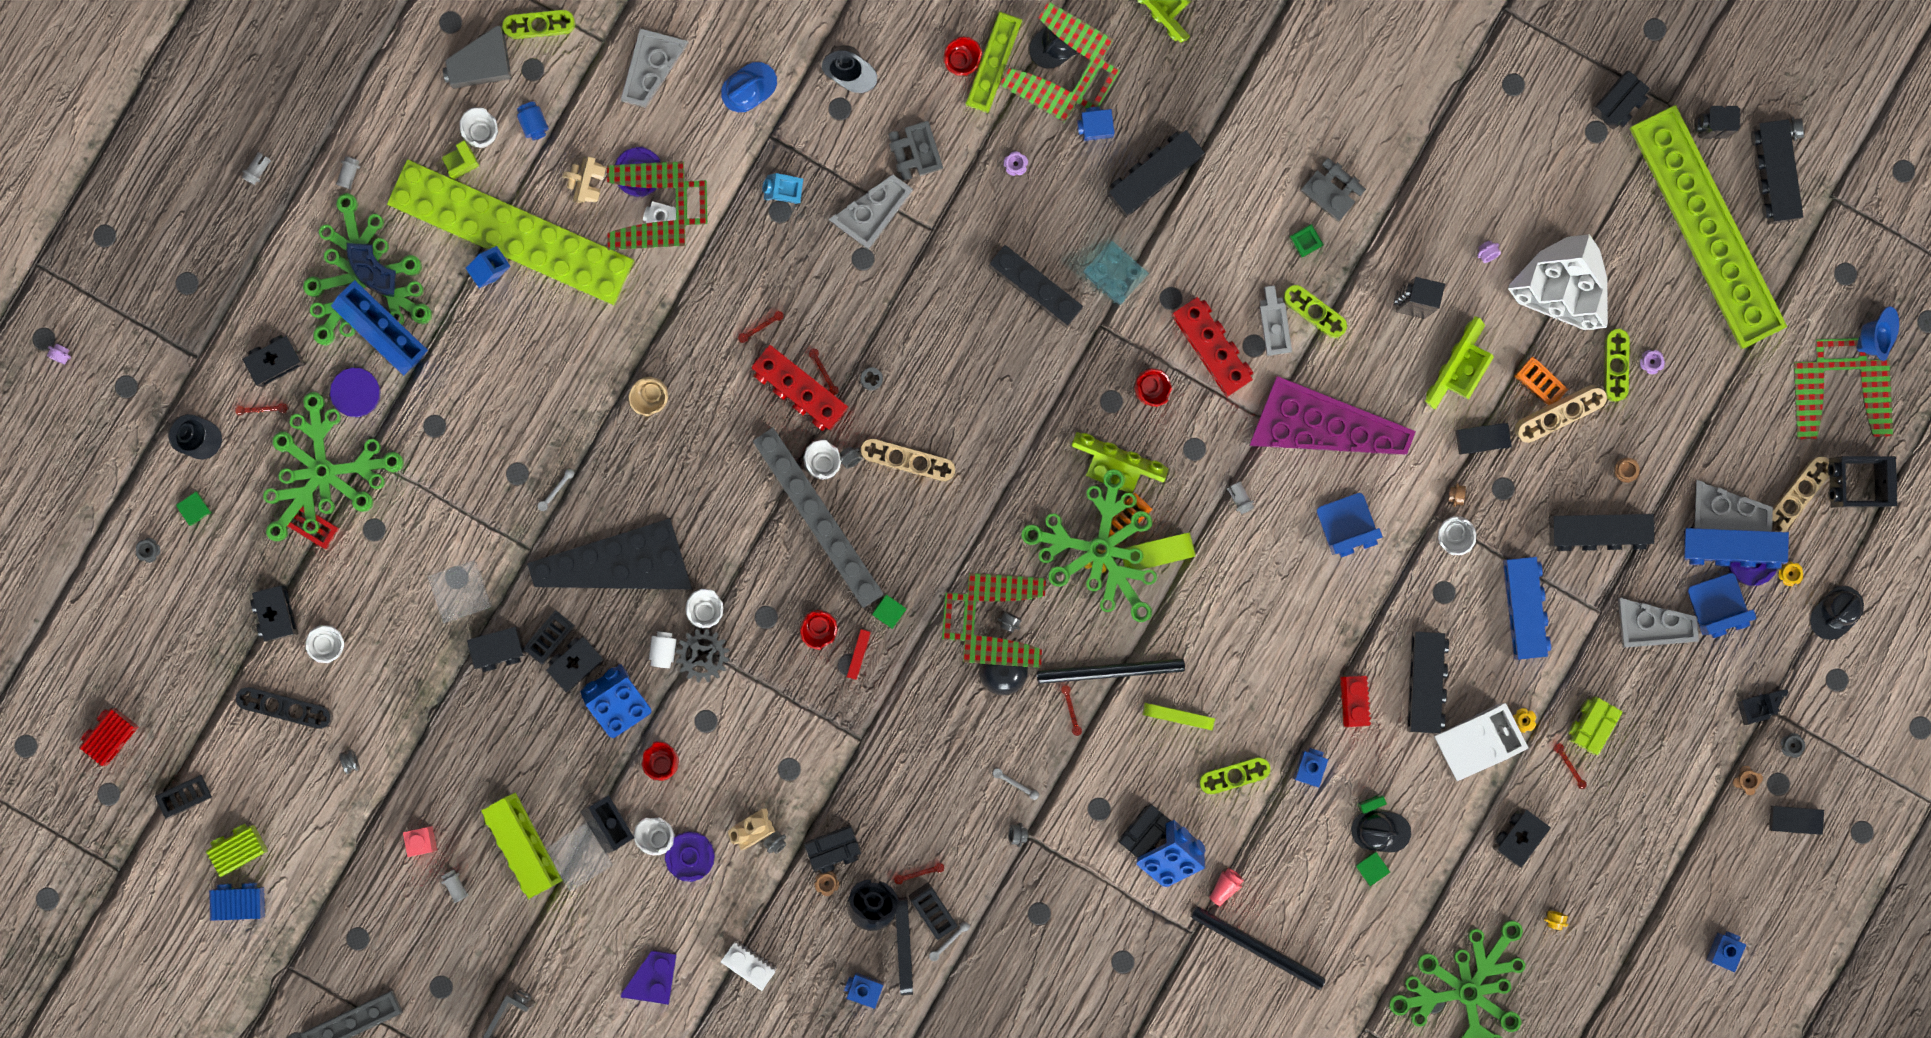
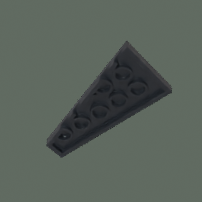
M670 518L527 563L534 587L693 590Z

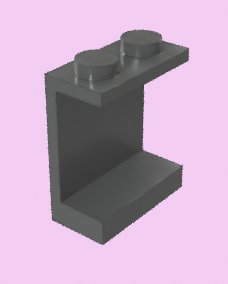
M521 989L518 991L513 990L506 995L483 1038H496L494 1035L511 1004L525 1012L531 1009L535 1004V1001L531 1000L532 996Z

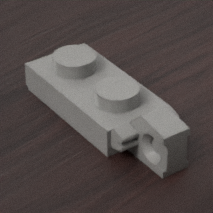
M1275 285L1266 286L1264 288L1265 300L1260 301L1259 307L1266 356L1291 353L1292 347L1285 303H1283L1282 297H1276Z

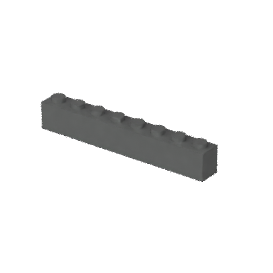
M771 428L754 439L753 443L861 606L865 608L882 597L884 593L776 430Z

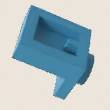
M778 173L767 175L762 186L764 200L800 203L803 178Z

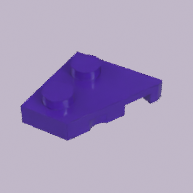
M652 950L621 993V998L669 1005L677 954Z

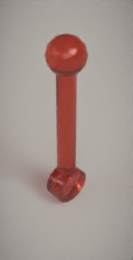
M781 311L775 312L773 317L746 334L740 333L738 340L741 343H746L753 334L776 320H782L784 314Z
M811 349L809 356L818 365L830 387L829 392L837 395L839 388L834 386L818 357V350Z
M284 403L268 407L244 408L243 406H238L235 412L239 416L251 412L279 411L280 413H286L288 406Z
M1064 685L1061 688V692L1065 695L1072 720V733L1075 736H1079L1082 733V729L1078 726L1070 698L1071 688L1068 685Z
M1560 743L1555 744L1554 751L1561 755L1577 780L1578 788L1585 789L1587 782L1581 779L1564 753V746Z
M936 863L934 867L904 876L896 875L894 882L899 885L905 880L935 871L941 873L944 871V865Z

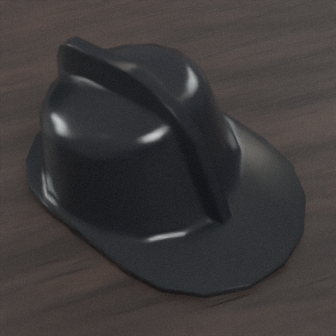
M1047 26L1038 32L1030 43V56L1033 62L1045 69L1060 66L1078 53L1057 37Z
M834 45L831 53L825 56L822 61L824 74L851 92H868L877 83L875 69L862 59L859 51L852 46Z
M185 414L176 417L171 423L166 424L169 443L177 452L195 459L204 460L214 456L221 447V431L218 426L196 415Z
M1848 586L1836 587L1830 591L1811 613L1810 623L1814 633L1826 640L1839 639L1845 635L1863 614L1864 602L1859 592Z
M1372 810L1365 814L1361 813L1354 819L1351 827L1355 843L1361 848L1371 851L1398 852L1406 847L1411 838V827L1408 821L1402 815L1391 812Z

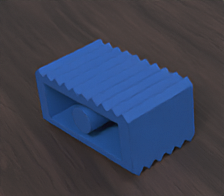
M255 882L241 883V888H232L230 883L216 884V889L209 890L210 921L264 918V887H257Z

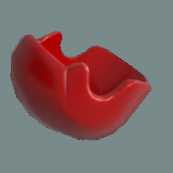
M958 37L946 46L943 62L947 70L954 75L967 76L978 68L982 50L978 42L972 38Z
M1149 368L1138 375L1134 384L1136 397L1144 405L1158 407L1169 401L1168 397L1172 391V385L1168 375L1162 370Z
M823 610L809 612L803 617L799 626L803 642L808 647L817 650L831 644L838 630L835 618L829 612Z
M656 741L653 742L652 746L644 750L641 765L644 773L652 780L665 781L677 772L680 761L677 751L666 742Z

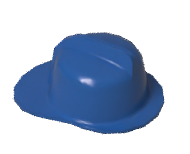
M750 63L732 74L724 82L721 89V98L730 110L737 113L747 112L774 93L777 86V76L774 70L765 63Z
M1890 306L1885 308L1878 320L1863 325L1856 347L1859 352L1877 356L1881 361L1887 359L1899 332V316L1895 308Z

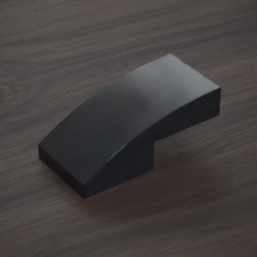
M1508 423L1455 430L1459 455L1512 448Z
M1771 806L1769 831L1823 835L1824 810Z

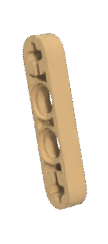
M1596 385L1587 386L1522 418L1515 425V434L1524 442H1533L1603 407L1607 400L1606 393ZM1595 392L1597 394L1596 401L1592 402L1590 399L1592 398V393ZM1576 402L1578 406L1576 412L1567 414V405ZM1549 413H1554L1555 421L1551 425H1545V416ZM1527 425L1531 427L1529 429L1530 434L1528 435L1523 433L1525 432V426Z
M876 439L866 440L861 446L862 456L869 462L945 482L952 479L955 474L954 464L942 457ZM871 444H876V449L883 451V446L889 447L885 453V461H880L882 455L879 454L869 457L865 448L870 447ZM893 450L901 451L903 453L902 462L899 464L891 463L889 460L890 452ZM919 456L927 460V467L922 471H918L913 467L914 459ZM931 459L937 460L934 464L935 466L942 467L943 463L948 464V469L951 470V473L941 477L940 471L933 469V475L928 474L931 468Z
M1813 458L1775 504L1772 522L1777 521L1780 516L1788 520H1780L1777 524L1779 531L1775 530L1772 532H1786L1828 479V458ZM1824 463L1823 469L1825 473H1818L1814 479L1806 475L1807 473L1813 475L1816 472L1817 467L1815 464ZM1803 480L1808 481L1811 485V490L1806 495L1802 494L1798 489L1799 483ZM1786 500H1792L1795 503L1796 509L1792 514L1786 513L1783 509V504Z

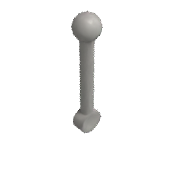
M567 469L565 476L548 497L538 503L540 511L548 509V503L565 482L574 476L572 469Z
M994 769L993 776L995 778H1001L1029 794L1032 800L1039 798L1038 791L1030 790L1003 774L1001 769Z
M962 922L960 928L937 951L930 953V960L937 961L939 955L963 931L969 930V923Z

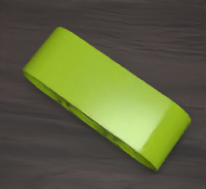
M1188 532L1123 548L1128 550L1140 549L1144 554L1142 562L1133 564L1126 559L1122 560L1124 567L1143 570L1196 557L1191 534ZM1134 551L1131 557L1134 561H1138L1140 554Z

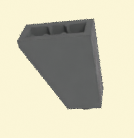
M501 26L494 27L446 59L447 67L443 68L445 82H449L450 86L455 89L512 79L503 28Z

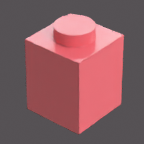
M433 826L403 832L407 857L437 851Z

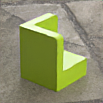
M465 140L456 145L457 149L442 157L448 169V174L453 180L480 166Z

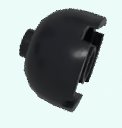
M980 663L979 677L988 691L996 695L1008 696L1016 693L1024 686L1028 677V667Z
M871 880L861 881L851 889L847 902L848 915L853 923L861 929L877 931L885 928L895 917L898 908L897 894L885 882L879 881L878 884L871 882Z

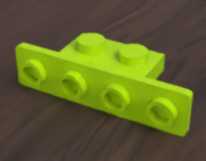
M1138 0L1141 4L1148 6L1151 10V16L1157 22H1162L1168 29L1167 33L1173 40L1182 43L1190 38V35L1174 18L1191 0Z
M1477 316L1467 323L1462 339L1454 345L1451 351L1452 356L1447 364L1441 367L1439 378L1426 393L1425 402L1434 410H1436L1448 389L1469 399L1494 358L1491 353L1474 345L1485 327L1483 321Z
M1076 432L1071 445L1074 448L1094 455L1086 474L1087 477L1104 483L1106 472L1113 469L1119 470L1125 476V483L1120 490L1128 493H1133L1140 474L1164 482L1169 470L1161 462L1147 460L1136 452H1127L1118 448L1113 443H1104L1087 433ZM1113 475L1111 478L1112 483H1119V476Z

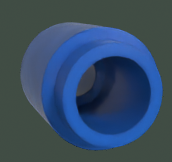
M529 102L518 107L517 118L525 137L531 138L532 141L545 137V132L549 128L540 106H537L535 102Z

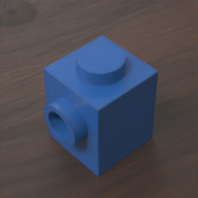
M1090 107L1086 109V112H1082L1081 120H1077L1078 134H1083L1084 141L1114 137L1112 109L1101 110L1100 107Z
M495 246L480 253L466 267V270L480 289L497 281L511 266L499 248Z
M1312 748L1309 749V752L1302 751L1293 779L1319 788L1329 759L1323 758L1324 752Z
M1726 931L1725 935L1717 933L1706 960L1735 972L1746 944L1739 942L1741 937Z
M855 973L854 978H848L844 991L848 992L847 999L875 1009L884 982Z

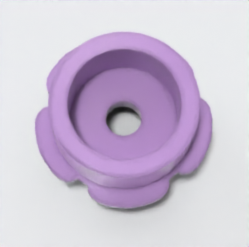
M1015 151L1005 157L1004 167H1006V172L1009 175H1022L1026 172L1028 159L1025 155ZM1018 162V166H1014L1013 163Z
M1492 241L1483 243L1478 248L1477 257L1481 258L1484 263L1496 259L1501 254L1498 248L1500 246L1499 243H1492Z
M55 344L54 348L48 346L50 350L47 356L64 365L68 359H71V356L68 355L70 350L59 344Z
M1647 350L1642 354L1643 358L1640 360V366L1648 374H1656L1658 370L1663 369L1665 361L1661 352Z

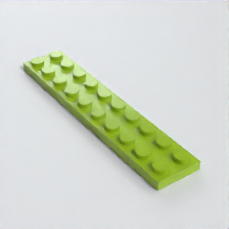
M1676 105L1630 127L1629 129L1740 349L1742 350L1787 328Z
M408 159L387 203L392 208L487 250L497 246L505 258L615 306L634 264V260L613 250H608V248Z

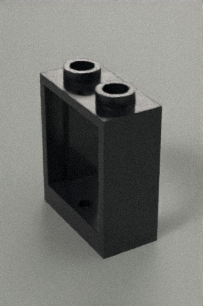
M1841 456L1829 458L1828 475L1830 476V489L1828 497L1831 508L1897 506L1896 456ZM1846 464H1874L1875 501H1847Z

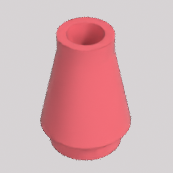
M1228 868L1225 872L1222 871L1209 898L1215 904L1221 906L1242 887L1241 884L1244 879L1231 868Z

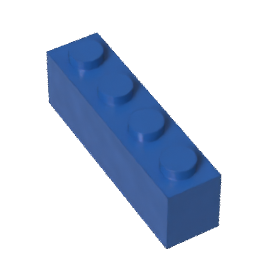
M355 280L337 296L331 305L341 317L403 376L428 351Z
M1686 528L1684 530L1683 560H1689V565H1704V561H1715V566H1730V562H1739L1740 567H1756V563L1766 564V568L1780 569L1782 564L1788 563L1789 532Z
M1537 557L1504 560L1503 568L1514 660L1548 657V651H1551V641L1545 632V626H1548V615L1546 611H1543L1542 602L1545 601V590L1543 586L1540 587L1539 577L1543 574L1542 564L1537 562Z

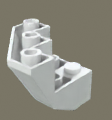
M1590 234L1566 237L1540 251L1509 284V291L1520 305L1583 330L1607 327V275L1600 249Z

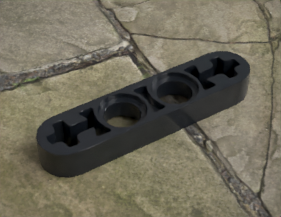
M253 687L242 688L236 694L237 705L244 710L317 729L328 727L333 720V715L329 708ZM251 692V697L261 699L260 709H257L259 703L249 702L248 705H245L246 700L242 699V696ZM269 698H275L279 703V707L275 712H270L266 708V702ZM299 704L303 708V714L300 718L291 716L290 708L292 705ZM309 707H312L310 713L319 714L322 710L323 716L327 717V720L321 721L318 724V719L308 717V722H306L305 719L309 714Z
M898 897L896 928L900 994L905 996L913 995L908 897Z

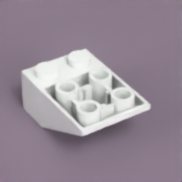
M1499 703L1434 736L1456 781L1507 760L1528 749L1506 703Z

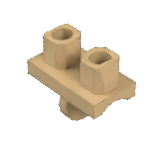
M583 158L579 175L580 166L572 164L571 172H563L562 177L569 179L567 188L574 190L577 181L573 202H597L600 189L590 187V179L603 180L606 167L595 162V158Z
M767 808L759 810L728 830V835L733 845L739 844L740 850H745L775 832L772 822L768 820Z

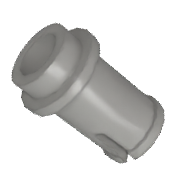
M259 152L256 153L248 168L242 171L244 173L242 178L252 185L261 181L259 179L271 162L265 156L261 164H259L263 158V154Z
M345 156L344 161L341 160L343 165L336 185L351 189L357 168L360 169V166H358L360 161Z
M1241 481L1227 488L1237 506L1236 511H1240L1241 515L1254 509V501H1251Z
M453 869L441 876L443 880L441 883H445L454 903L469 895L458 878L459 872L456 873Z

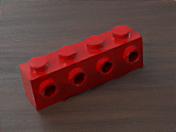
M1196 297L1175 311L1171 316L1227 398L1253 380L1251 375L1254 373L1246 361L1242 363L1237 356L1240 352L1233 341L1228 343L1223 334L1226 331L1218 320L1214 322L1209 313L1212 310L1205 300L1200 301Z
M771 345L766 348L751 367L755 371L753 376L764 385L766 382H769L775 387L772 392L782 400H785L787 397L793 401L792 408L802 416L808 413L814 418L811 423L821 431H824L825 428L831 431L849 409L846 404Z

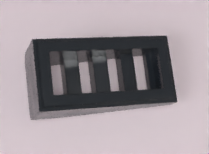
M555 610L523 650L540 664L544 665L575 625ZM554 620H557L566 629L561 631L553 624ZM550 628L556 634H558L559 637L555 639L548 632H546V630ZM542 635L553 643L551 647L540 640ZM535 644L539 645L546 651L545 654L542 655L533 646Z
M202 775L155 796L165 820L212 798ZM196 783L198 784L203 795L199 798L193 787V785ZM186 788L189 789L193 798L190 802L183 791ZM178 792L184 803L182 806H179L174 796ZM168 797L175 808L171 811L165 801Z
M929 882L908 895L937 940L958 927ZM929 894H931L930 897H928L927 899H925V900L922 901L921 903H918L920 900H922L923 898H925L926 896H928ZM936 901L937 904L924 912V908ZM940 910L943 912L933 920H929L931 916H933ZM947 918V923L935 929V925Z

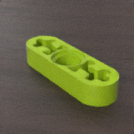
M556 10L510 15L504 19L502 27L509 38L524 39L569 34L574 30L576 22L569 11ZM562 16L570 20V23L566 24V28H562L560 24H553L554 30H550L551 22L549 17H552L553 22L561 21ZM537 18H542L546 21V27L542 31H535L532 28V23ZM528 19L527 26L529 32H526L525 27L517 28L516 33L508 29V26H512L513 21H516L518 25H526L524 20Z
M1293 285L1285 291L1283 296L1285 304L1331 338H1338L1346 332V320L1299 285ZM1299 291L1301 293L1299 298L1304 302L1307 297L1311 300L1304 307L1303 311L1299 309L1303 305L1299 301L1292 303L1290 301V292L1295 293ZM1311 305L1321 307L1322 315L1320 318L1314 319L1309 316L1308 309ZM1327 312L1331 314L1328 320L1333 323L1336 321L1340 322V332L1337 330L1334 333L1331 332L1332 326L1327 322L1323 326L1319 323L1326 317Z
M1615 329L1605 337L1604 391L1607 399L1612 402L1625 399L1629 392L1630 338L1627 332L1622 329ZM1616 334H1618L1620 339H1623V343L1618 346V352L1623 351L1624 355H1610V351H1616V344L1611 342V339L1616 337ZM1615 358L1623 362V369L1618 373L1612 371L1610 367L1611 361ZM1610 376H1623V380H1618V388H1622V393H1619L1617 397H1615L1614 392L1610 391V388L1615 387V379L1610 380Z
M1144 703L1142 715L1212 731L1215 718Z
M1260 757L1235 763L1204 773L1200 777L1199 785L1201 790L1207 794L1227 791L1267 778L1271 770L1270 764L1267 760ZM1256 762H1259L1260 765H1265V769L1262 770L1263 775L1259 776L1256 772L1250 773L1251 779L1246 780L1247 775L1242 767L1243 765L1247 764L1248 770L1255 768ZM1231 769H1239L1241 771L1242 778L1238 783H1231L1229 781L1228 772ZM1223 772V779L1227 786L1222 787V782L1216 783L1213 790L1210 787L1204 786L1208 776H1211L1212 779L1221 778L1218 773Z

